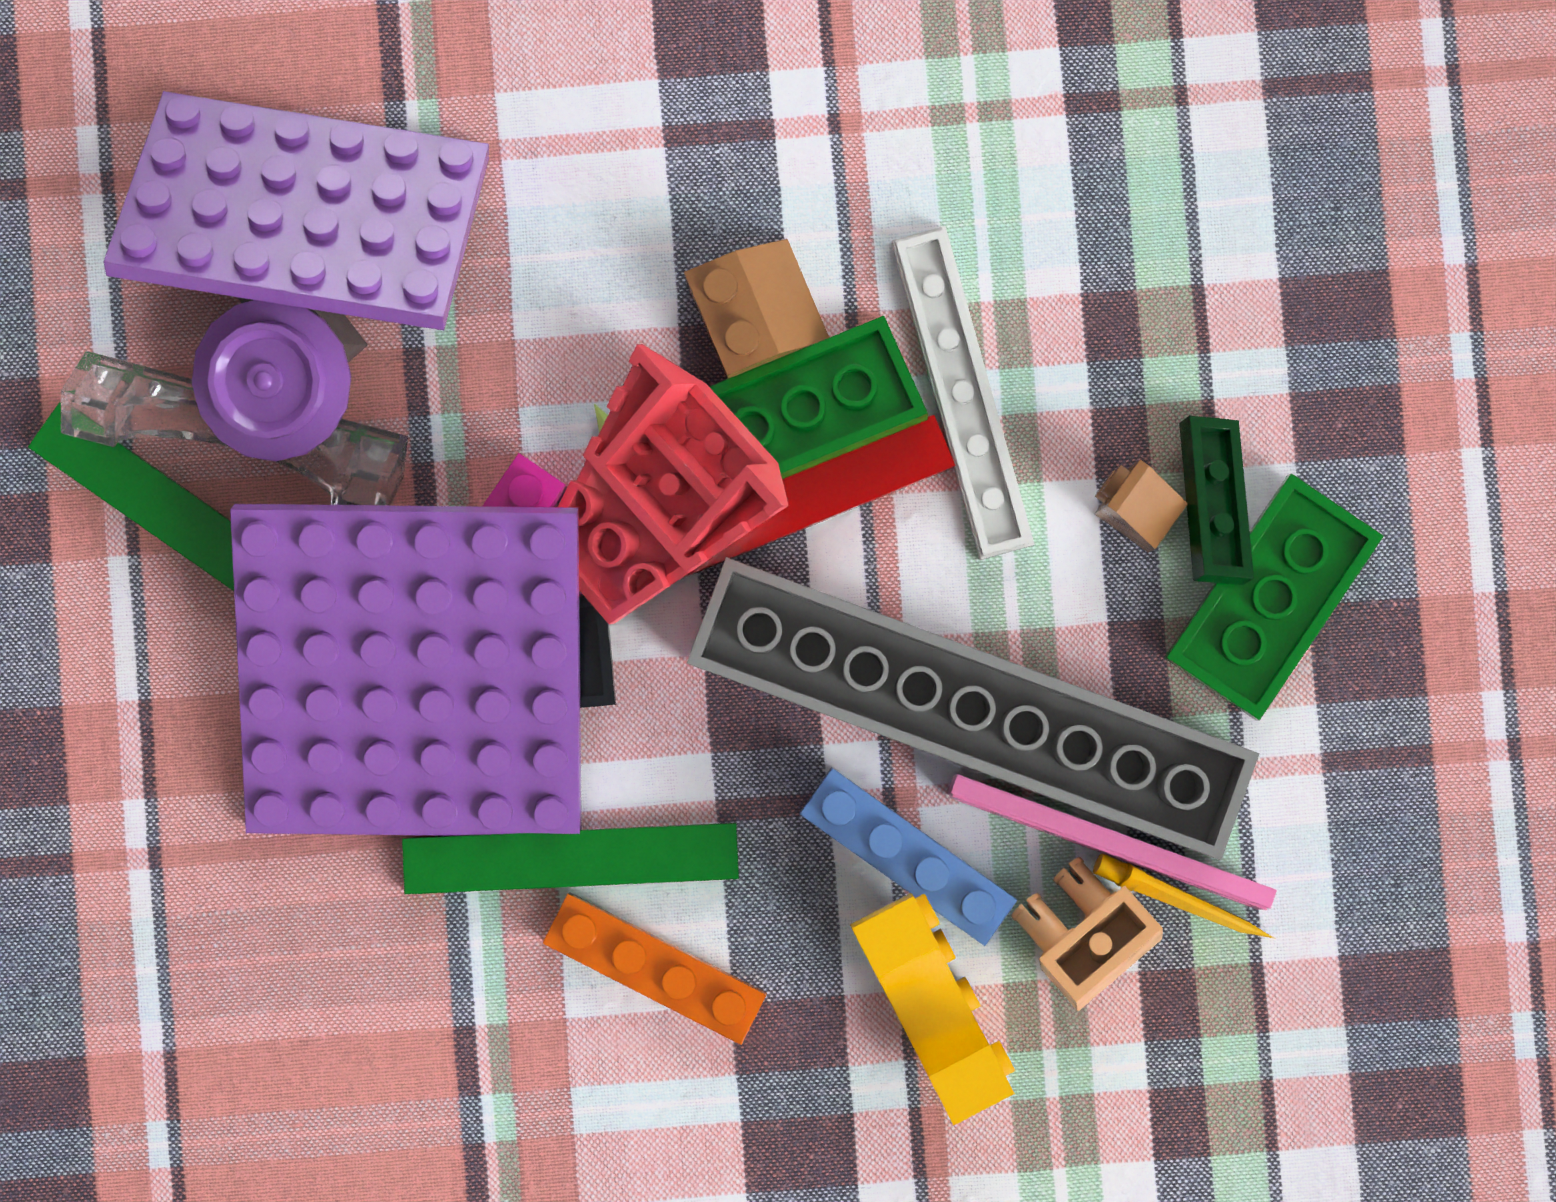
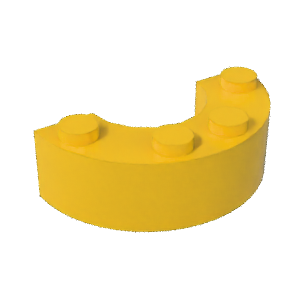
M909 893L851 923L850 926L952 1124L956 1125L1014 1095L1015 1093L1006 1076L1014 1072L1015 1069L1001 1042L997 1041L989 1045L972 1011L981 1006L966 977L955 981L947 963L956 959L941 928L934 932L931 931L932 928L940 925V922L926 895L922 894L914 898L913 894Z

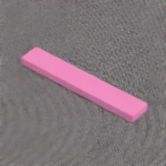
M958 774L953 776L947 792L951 799L1254 909H1271L1277 892L1276 889Z

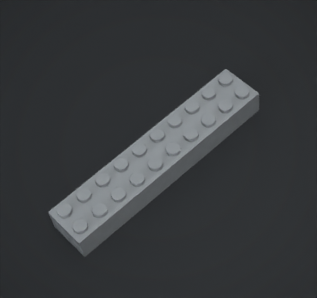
M728 557L725 558L687 664L1218 860H1221L1260 754Z

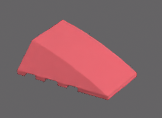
M643 344L636 345L629 359L632 367L623 386H616L607 405L610 412L599 435L591 437L583 454L586 459L577 480L570 481L558 507L578 508L579 591L608 624H615L789 506L779 464L705 382Z

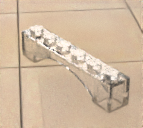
M86 351L61 389L62 434L115 447L120 440L141 438L185 439L228 446L218 440L200 415L191 378ZM341 419L332 436L308 454L276 462L298 472L323 488L331 495L330 505H391L404 478L408 436Z

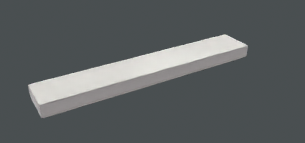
M946 226L892 240V248L945 438L956 465L954 470L979 559L983 560L1033 546L1035 544Z

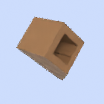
M1141 459L1129 468L1120 465L1117 470H1113L1095 495L1098 500L1103 502L1095 512V515L1147 552H1151L1158 547L1188 505L1163 478Z

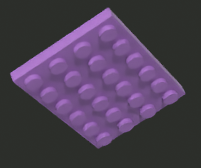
M163 91L103 261L106 276L444 331L489 161V144Z

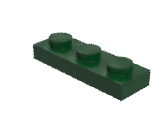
M1189 415L1179 423L1185 495L1186 502L1188 503L1187 517L1193 581L1244 585L1254 579L1239 420Z

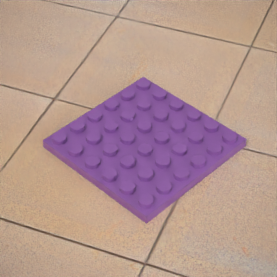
M306 504L233 505L230 509L246 833L430 836L514 833L580 834V830H582L578 508Z

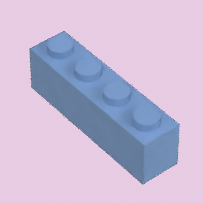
M832 767L799 812L805 819L906 891L912 893L913 896L918 897L925 894L934 911L984 946H986L1017 902V899Z

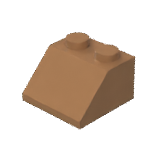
M788 239L735 250L684 272L687 286L727 379L829 338Z

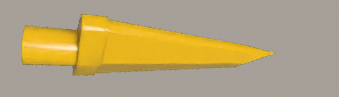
M1104 853L1098 856L1094 864L1093 874L1110 880L1120 887L1126 886L1130 891H1136L1240 933L1274 938L1247 920L1152 876L1135 865L1124 863Z

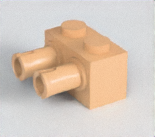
M1077 857L1068 863L1070 872L1081 884L1077 883L1065 868L1053 879L1086 915L1077 927L1068 930L1041 899L1042 897L1039 893H1035L1026 899L1027 906L1039 920H1036L1023 904H1020L1011 914L1013 920L1020 924L1043 951L1039 958L1041 970L1077 1011L1081 1010L1162 940L1163 936L1161 925L1126 886H1123L1117 892L1110 893L1084 864V860L1081 857Z

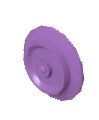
M253 300L234 305L210 324L195 351L192 386L199 413L218 440L246 457L276 462L308 454L332 436L348 408L352 376L344 345L324 318L307 308Z

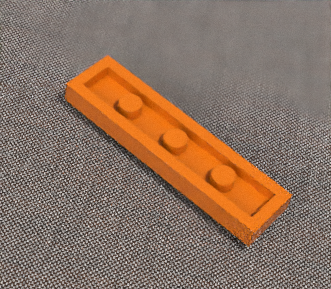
M571 892L567 894L542 943L742 1045L767 995L766 992Z

